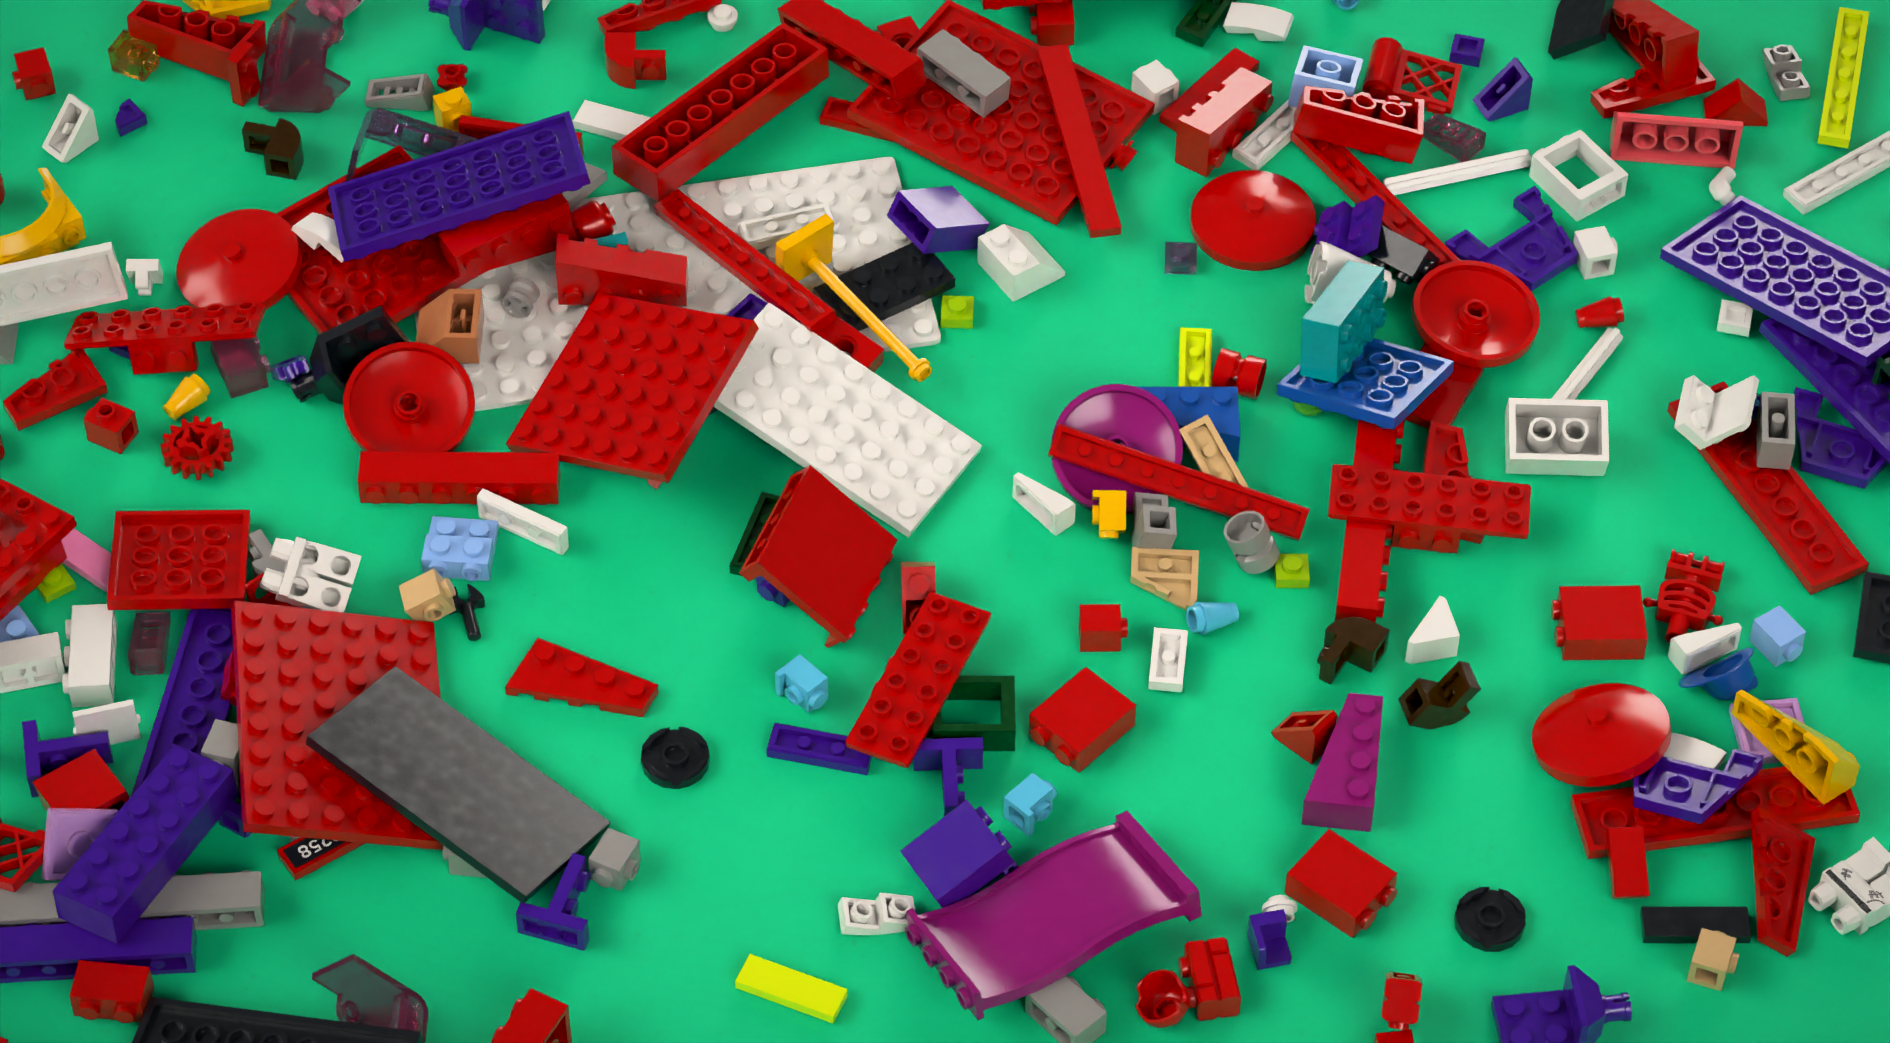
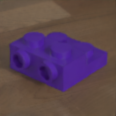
M1375 195L1366 201L1359 202L1355 207H1351L1345 201L1333 207H1328L1321 213L1320 222L1314 227L1317 235L1316 244L1320 245L1319 241L1327 242L1357 257H1362L1377 249L1384 201Z

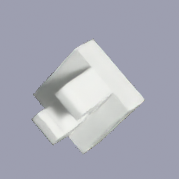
M159 259L126 260V272L130 283L135 284V288L138 289V296H151L153 284H163V270Z

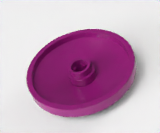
M1108 384L1083 392L1065 407L1053 429L1051 444L1058 424H1062L1181 465L1183 443L1175 417L1156 396L1135 386ZM1051 458L1054 473L1065 492L1074 501L1091 511L1092 505H1098V500H1092L1093 490H1126V515L1133 514V497L1135 492L1157 494Z

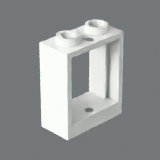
M1581 130L1569 136H1563L1558 142L1536 151L1532 155L1529 177L1575 221H1579L1625 196L1629 175ZM1577 156L1600 178L1577 189L1555 167Z

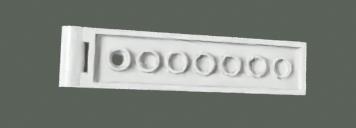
M112 242L0 265V326L128 299L127 288Z

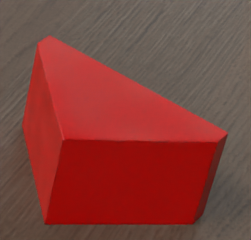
M1739 78L1703 99L1704 118L1742 121L1743 126H1767L1768 124L1765 100Z
M1334 710L1292 712L1271 734L1276 740L1312 765L1324 754L1336 725L1337 714Z

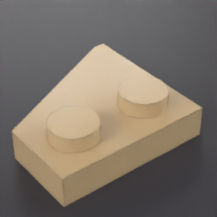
M1132 547L1130 583L1187 611L1188 607L1193 606L1197 602L1199 550Z

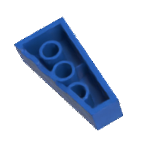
M1138 387L1153 394L1167 406L1175 417L1179 429L1208 414L1233 460L1238 462L1240 447L1238 387ZM1182 440L1183 447L1187 448L1184 441Z

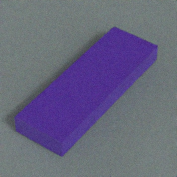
M774 723L766 749L767 757L868 775L873 757L846 747L848 736Z

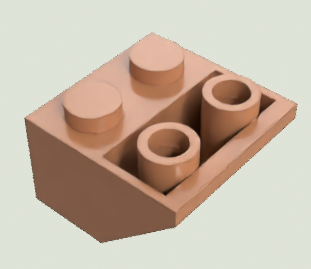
M448 289L421 308L419 311L416 342L440 348L454 357L459 363L479 364L484 323L482 289Z

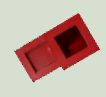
M605 32L606 72L614 83L625 88L635 89L636 80L667 79L666 50H637L636 32Z

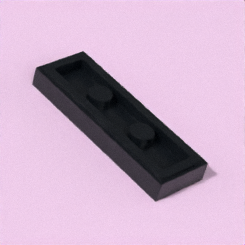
M1641 906L1640 919L1643 943H1697L1702 928L1720 931L1728 936L1737 938L1736 943H1750L1751 930L1747 907Z

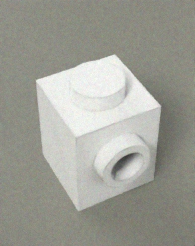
M1155 60L1132 72L1131 92L1155 103L1154 112L1152 113L1155 115L1165 110L1178 98L1179 80L1170 69L1165 68L1158 60Z
M1601 226L1575 231L1573 245L1579 253L1576 264L1583 279L1587 280L1613 275L1618 248L1616 240L1613 237L1610 238L1606 227Z

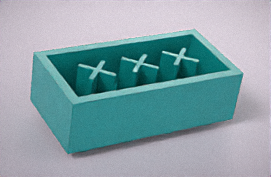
M1348 260L1304 315L1301 331V376L1337 383L1345 372H1349L1356 357L1361 356L1366 344L1372 342L1375 332L1379 327L1382 328L1386 320V309H1383V299L1387 293L1388 283L1384 280V267Z

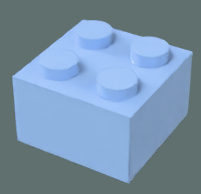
M1303 45L1293 77L1288 106L1297 107L1304 86L1343 90L1346 96H1354L1358 86L1363 59Z

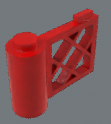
M1379 38L1375 40L1372 46L1362 91L1370 93L1371 98L1386 100L1388 95L1398 96L1401 101L1412 103L1414 98L1423 99L1424 107L1427 108L1426 111L1444 116L1445 113L1451 114L1462 65L1405 50L1393 38ZM1407 61L1419 64L1422 70L1413 73L1407 66ZM1436 72H1448L1453 74V77L1443 81ZM1429 76L1435 84L1425 87L1419 79ZM1411 82L1418 91L1412 93L1400 88L1402 85ZM1441 91L1448 99L1447 102L1435 99L1432 93Z
M0 818V842L5 837L15 839V842L0 846V857L16 852L18 854L16 858L0 862V888L16 892L43 862L45 831L38 829L34 833L3 824ZM36 846L40 847L36 852L23 855V850ZM20 868L12 878L1 876V873Z

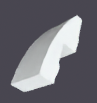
M1232 2L1223 27L1227 33H1254L1258 41H1286L1294 16L1292 13L1269 6Z
M312 212L293 225L291 230L313 250L322 245L341 263L344 262L333 219Z
M1672 733L1670 744L1663 756L1718 770L1725 761L1727 752L1696 738Z
M879 893L876 900L842 897L838 903L841 934L882 935L904 932L905 927L908 926L906 911L912 908L915 911L913 896Z

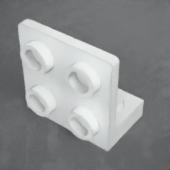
M1695 375L1684 379L1674 428L1699 450L1712 444H1717L1737 432H1743L1750 426L1752 421L1751 417L1757 396L1759 379L1753 375L1718 393L1712 391L1709 386L1705 385Z

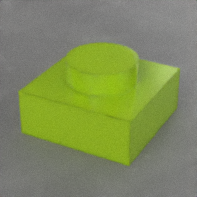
M942 295L941 328L973 329L974 296Z
M1308 554L1279 555L1277 562L1274 564L1275 588H1309Z
M60 564L43 578V581L36 587V590L44 601L49 603L75 590L76 583L64 566Z

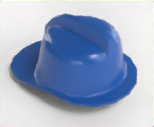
M1745 648L1721 661L1697 669L1684 676L1679 681L1678 686L1690 688L1701 685L1716 699L1734 700L1736 692L1741 689L1749 692L1758 685L1757 677L1749 661L1754 650L1752 648Z

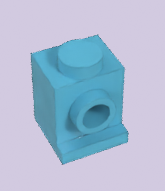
M799 654L775 672L776 694L779 697L785 694L792 704L799 705L806 712L810 713L812 710L821 708L827 701L828 677Z
M1034 773L1030 774L1004 797L1003 817L1025 835L1031 836L1034 833V824L1038 820H1045L1053 809L1052 802L1057 796L1055 787L1049 781L1040 779Z

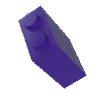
M953 186L898 190L887 213V217L923 254L978 249V237L985 234L990 224Z
M965 800L900 850L942 908L972 896L1015 862L1007 852L1012 848L1008 840L1000 830L994 834L988 827L993 821L982 806L975 810L968 800Z

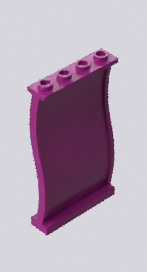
M1128 811L1116 815V822L1114 824L1087 831L1041 852L991 886L964 900L917 915L913 908L906 911L908 926L905 927V933L910 944L913 947L918 946L927 965L937 969L942 983L947 989L952 988L958 1002L964 1010L969 1009L975 1018L980 1020L984 1018V1010L1012 1002L1054 983L1114 943L1137 931L1180 916H1185L1189 922L1202 916L1200 894L1197 887Z

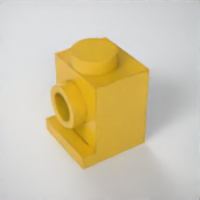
M462 87L432 96L435 122L447 142L460 138L458 122L461 115L472 116L471 102Z
M1093 490L1092 500H1098V505H1092V525H1098L1099 539H1119V533L1125 534L1126 490Z

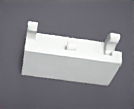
M58 632L0 642V693L62 682L65 666Z

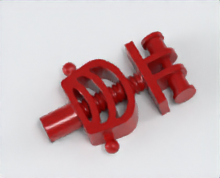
M1676 549L1672 550L1664 579L1668 580L1660 585L1657 600L1646 597L1643 600L1645 607H1656L1655 618L1657 621L1669 623L1665 635L1668 643L1671 642V638L1687 634L1688 629L1696 631L1705 630L1709 621L1717 626L1723 623L1722 616L1713 615L1716 597L1712 591L1718 592L1725 562L1711 561L1709 556L1705 555L1703 561L1693 559L1694 552H1689V555L1676 552Z

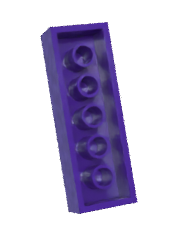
M174 744L53 889L58 918L118 944L225 813L231 801L238 797L233 769Z

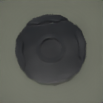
M670 727L660 729L650 735L642 746L641 765L643 772L652 783L663 788L680 789L689 787L701 780L708 771L710 755L707 742L699 733L689 728L679 727V730H670Z
M1479 887L1471 890L1459 900L1454 917L1456 930L1462 940L1473 948L1485 952H1500L1513 947L1521 939L1526 925L1525 909L1519 899L1510 892L1500 888L1499 891L1489 890L1490 887Z

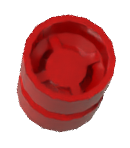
M1222 348L1216 360L1211 386L1238 387V395L1256 400L1264 382L1267 359L1252 355L1242 358L1240 352Z

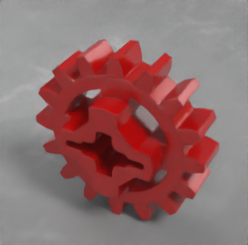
M194 416L193 422L190 423L183 418L181 419L182 426L171 425V434H163L164 443L160 444L164 465L166 467L171 466V472L174 475L182 471L183 479H187L190 474H195L196 480H200L204 473L209 477H213L214 469L223 471L225 469L224 462H231L232 460L231 452L234 451L230 430L224 429L223 422L221 421L213 425L212 419L209 416L204 422L199 421L198 416Z

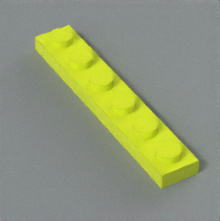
M1839 7L1818 134V144L1848 149L1869 12Z

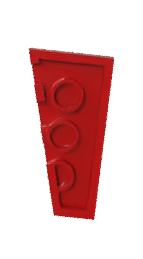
M642 0V3L639 5L628 3L597 18L599 29L604 36L605 32L649 31L659 24L668 21H679L685 16L696 12L709 11L712 7L722 4L721 0Z
M1699 60L1696 81L1663 91L1646 71L1641 68L1635 71V76L1628 80L1620 78L1592 91L1590 102L1602 118L1606 119L1613 117L1614 111L1632 112L1643 110L1651 106L1715 90L1716 79Z
M1430 421L1427 428L1422 473L1472 478V476H1469L1467 467L1469 460L1463 429ZM1461 533L1460 535L1461 540L1478 544L1481 543L1484 535Z
M1757 807L1751 812L1758 941L1788 957L1796 952L1816 838L1761 807Z

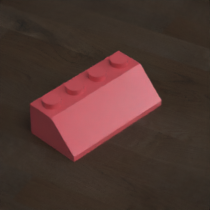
M1614 111L1610 132V157L1613 160L1711 168H1724L1728 166L1735 169L1743 122Z

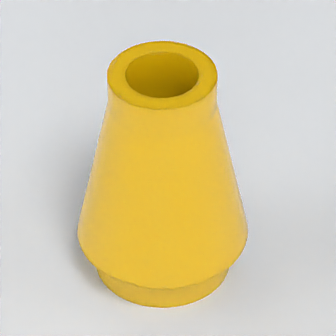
M193 373L190 377L185 376L162 408L171 419L176 421L180 416L207 401V396L211 393V390L202 378Z

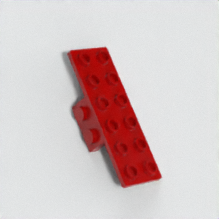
M245 301L238 305L228 306L214 303L206 307L196 308L182 305L175 309L164 310L158 307H151L143 311L132 312L126 309L100 314L95 311H88L76 317L64 341V346L66 350L128 346L133 375L197 371L199 361L195 342L254 338L266 312V306L264 303L255 304L252 301Z
M1333 464L1328 517L1331 519L1393 525L1391 547L1457 554L1461 533L1527 539L1529 534L1531 486L1529 484Z
M930 592L894 656L889 658L881 679L875 683L868 702L846 739V747L903 768H908L991 620V613Z

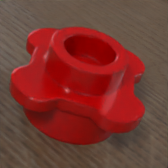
M442 64L437 68V72L440 74L437 79V85L445 91L458 87L463 89L467 85L465 74L468 72V68L466 65Z
M1133 140L1127 146L1120 143L1110 157L1114 160L1109 167L1111 170L1116 166L1123 171L1138 151L1131 147L1134 142Z

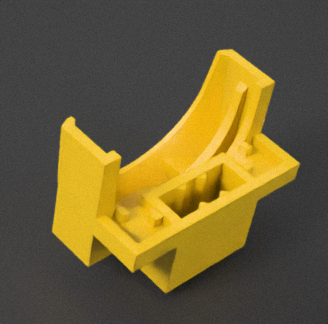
M47 167L39 168L38 172L43 178L45 190L41 191V195L47 202L48 207L32 224L16 232L0 236V265L60 253L79 244V241L86 238L81 214L54 180Z

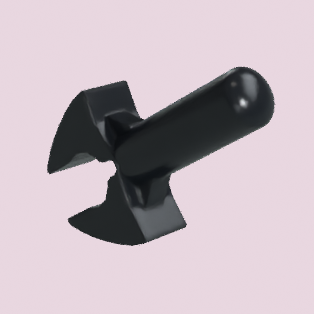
M467 584L469 598L468 602L465 603L458 598L457 589L454 587L456 595L453 596L456 611L449 615L454 613L462 614L468 639L470 641H477L481 638V632L475 610L485 607L484 597L475 587Z

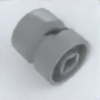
M1244 511L1229 519L1223 530L1224 537L1233 551L1239 567L1246 573L1259 574L1274 566L1280 552L1273 536L1270 534L1264 517L1259 512Z

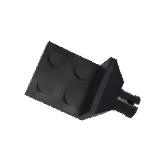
M378 306L317 335L309 359L312 370L291 379L292 390L301 403L323 393L330 401L343 405V395L347 381L355 367L367 355L381 347L398 342H410V340L382 306Z

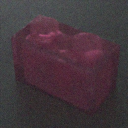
M257 335L254 338L209 341L211 355L231 399L268 387L266 374L271 373V369L266 355H260L258 352L261 348Z

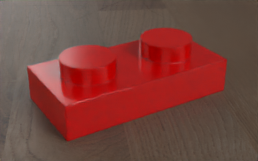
M243 40L226 59L232 101L234 104L242 107L252 97H255L260 89L254 44Z

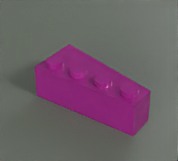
M1357 693L1348 694L1304 799L1301 825L1371 832L1383 696Z

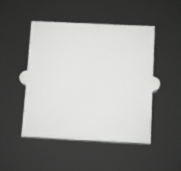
M133 699L72 712L75 723L73 728L74 736L108 731L111 745L141 739L138 726L141 719L140 715L135 712Z

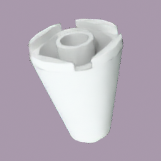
M1319 241L1320 245L1316 244L1307 269V275H1310L1311 286L1305 285L1304 295L1306 303H1315L1348 260L1377 265L1332 244ZM1385 269L1384 280L1387 281L1388 288L1383 303L1386 302L1387 298L1393 297L1396 287V280L1392 279L1391 272Z

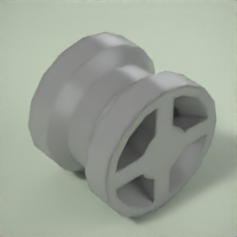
M514 278L508 287L509 292L505 293L501 300V305L508 314L518 318H526L533 309V303L538 300L540 290L534 282L526 278Z

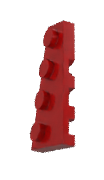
M540 638L536 639L505 686L506 695L518 697L519 693L534 695L535 700L547 702L549 698L568 701V705L582 707L584 704L599 706L601 711L644 717L659 693L658 684Z

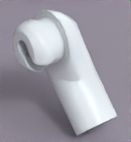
M1725 166L1709 184L1711 195L1716 201L1719 200L1722 206L1736 198L1730 186V183L1736 177V173L1728 166Z

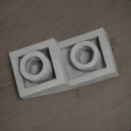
M1777 45L1773 48L1763 49L1762 55L1766 70L1778 99L1785 101L1809 98L1810 86L1801 73L1802 61L1793 46Z

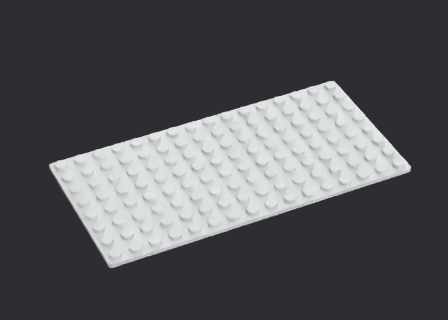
M889 156L687 184L677 188L739 237L737 222L828 202L837 223V232L833 233L832 262L826 266L837 277L912 243L887 217V213L898 190H903L895 159ZM641 191L587 198L570 210L572 212L592 200L597 201L599 204L605 203L616 222V225L613 226V235L626 232L629 242L628 246L634 252L643 253L646 249L687 256V306L675 307L727 315L750 293L765 301L658 217L653 207L658 202ZM776 246L757 250L776 264ZM556 251L486 271L457 288L482 289L484 323L479 364L460 363L472 383L475 411L530 404L590 305H559L555 267ZM815 272L798 281L812 293L814 287L825 283ZM518 277L534 282L540 290V296L533 303V309L526 318H518L508 314L501 305L504 294L509 292L508 287L512 279ZM931 298L882 321L908 349L937 345L941 342V334ZM420 310L414 313L416 329L418 328ZM869 327L859 331L884 348V352L892 351Z

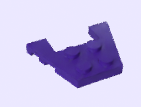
M1536 186L1514 198L1513 208L1530 222L1493 246L1487 247L1467 229L1445 242V246L1459 259L1481 261L1501 267L1518 277L1530 291L1535 290L1577 263L1579 254L1562 226L1556 224L1552 217V210L1548 204L1545 205L1540 198L1541 192Z
M1795 387V427L1800 471L1865 489L1889 462L1856 429L1817 418L1824 397L1822 394Z
M1733 748L1723 771L1662 756L1649 770L1632 778L1633 807L1702 824L1762 769L1764 756Z

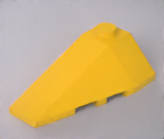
M1742 689L1736 692L1731 714L1823 805L1855 786L1860 764L1852 753L1846 751L1833 739Z

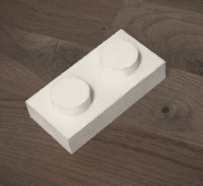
M1154 627L1148 689L1182 692L1188 630Z

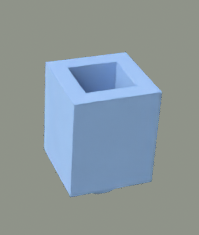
M1779 605L1753 621L1749 641L1774 667H1777L1786 661L1791 662L1800 656L1803 651L1806 631Z

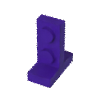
M36 720L22 722L26 775L32 797L38 796L33 781L44 776V773L52 772L93 749L97 751L106 764L113 763L108 731L41 741Z
M983 737L924 739L913 759L914 771H942L944 817L965 801V792L958 791V784H964L963 769H983Z
M572 853L548 909L520 902L516 911L518 933L585 951L590 940L588 920L576 917L579 904L577 899L581 892L585 893L591 879V872L587 871L586 856Z

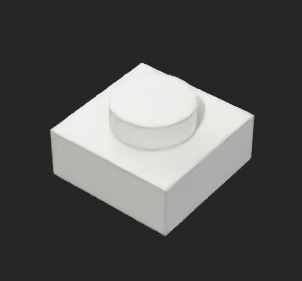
M1722 299L1716 331L1748 337L1753 308L1745 303Z

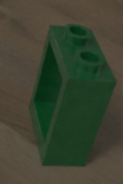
M959 676L946 700H1000L1001 724H941L940 710L926 738L983 737V751H1015V676Z

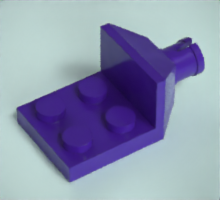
M429 0L428 3L430 12L449 17L452 32L462 48L467 51L471 49L485 27L539 44L545 37L542 0Z
M1575 965L1567 967L1563 990L1492 996L1491 1000L1499 1043H1595L1601 1036L1605 1023L1614 1021L1626 1022L1631 1021L1632 1018L1631 1001H1626L1630 998L1627 992L1615 995H1601L1599 985Z

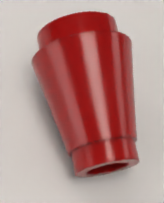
M1608 296L1575 310L1579 328L1617 327V323L1624 322V312L1619 297L1612 298Z

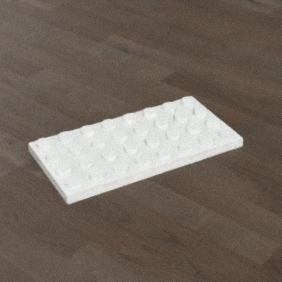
M768 303L755 317L754 321L759 329L714 407L805 468L811 465L848 498L909 538L978 455L982 445L813 331L810 332L804 325L771 303Z

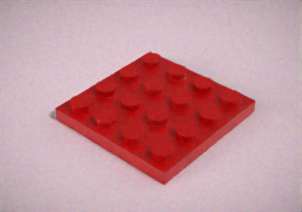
M250 510L116 511L107 593L108 610L231 609L234 600L245 602L246 591L244 585L247 583L251 523Z

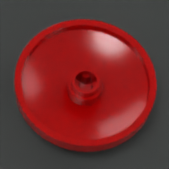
M1241 170L1223 174L1204 185L1195 196L1191 206L1190 228L1197 245L1212 259L1235 269L1264 271L1285 266L1298 259L1309 248L1315 234L1316 212L1307 193L1293 181L1271 172Z
M261 209L231 211L204 224L187 241L177 263L176 276L178 286L188 304L192 308L206 307L214 303L228 306L252 301L255 304L264 303L267 310L279 302L294 285L302 265V248L296 234L291 230L290 224L279 215Z
M1460 260L1448 262L1432 269L1419 282L1412 300V320L1424 342L1441 356L1466 366L1480 368L1497 367L1519 359L1534 343L1540 326L1539 306L1530 289L1509 271L1486 262Z
M398 342L373 351L355 367L344 390L343 410L348 431L363 451L454 452L464 441L471 429L475 413V398L468 374L450 354L425 343Z
M1604 683L1573 690L1559 697L1546 707L1534 724L1532 744L1539 765L1553 778L1576 786L1599 787L1630 780L1653 767L1667 751L1671 741L1672 730L1668 711L1661 700L1654 694L1633 685Z

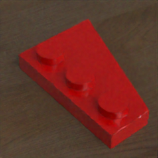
M70 349L71 353L61 361L56 359L48 365L49 370L41 377L30 379L3 401L5 411L18 431L108 393L105 381L84 349Z

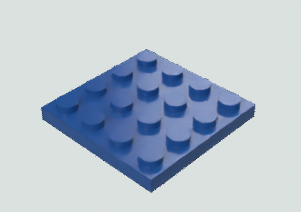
M1373 338L1372 342H1368L1363 348L1361 356L1356 357L1349 372H1345L1337 383L1301 376L1300 364H1298L1277 384V395L1289 398L1296 403H1306L1319 407L1323 411L1336 412L1346 415L1353 420H1363L1376 424L1380 428L1394 430L1453 373L1454 361Z

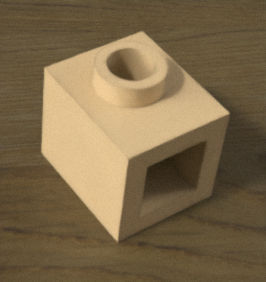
M434 568L399 585L404 610L413 620L433 622L456 611L453 600L456 591L452 582L447 577L443 578Z
M1702 928L1691 960L1687 981L1722 991L1727 973L1734 974L1740 954L1733 952L1737 938L1728 936L1720 931Z

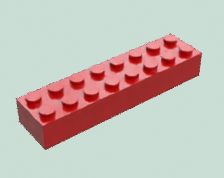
M781 23L611 146L614 175L657 202L661 201L828 78V49L787 24Z

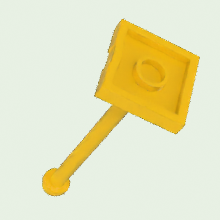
M827 214L776 243L775 258L776 265L797 282L815 272L910 368L908 375L913 380L922 382L932 373L930 362L926 358L918 359L826 266L832 262L834 221Z

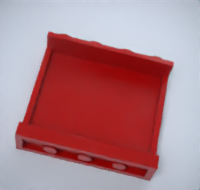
M809 465L790 476L739 574L747 581H751L760 575L830 633L824 644L829 648L839 642H847L855 633L856 627L854 625L858 617L867 609L869 604L867 599L870 593L879 585L881 581L879 576L883 568L892 560V550L897 539L815 468Z

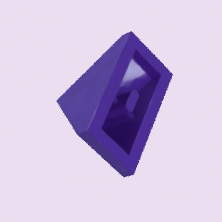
M1514 57L1472 100L1486 120L1490 122L1528 110L1533 78L1520 60Z

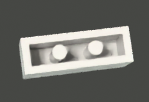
M107 604L72 605L71 619H66L65 622L66 638L70 640V646L64 647L65 667H69V671L64 673L62 677L63 692L70 695L72 707L114 703L117 645L115 610H108Z

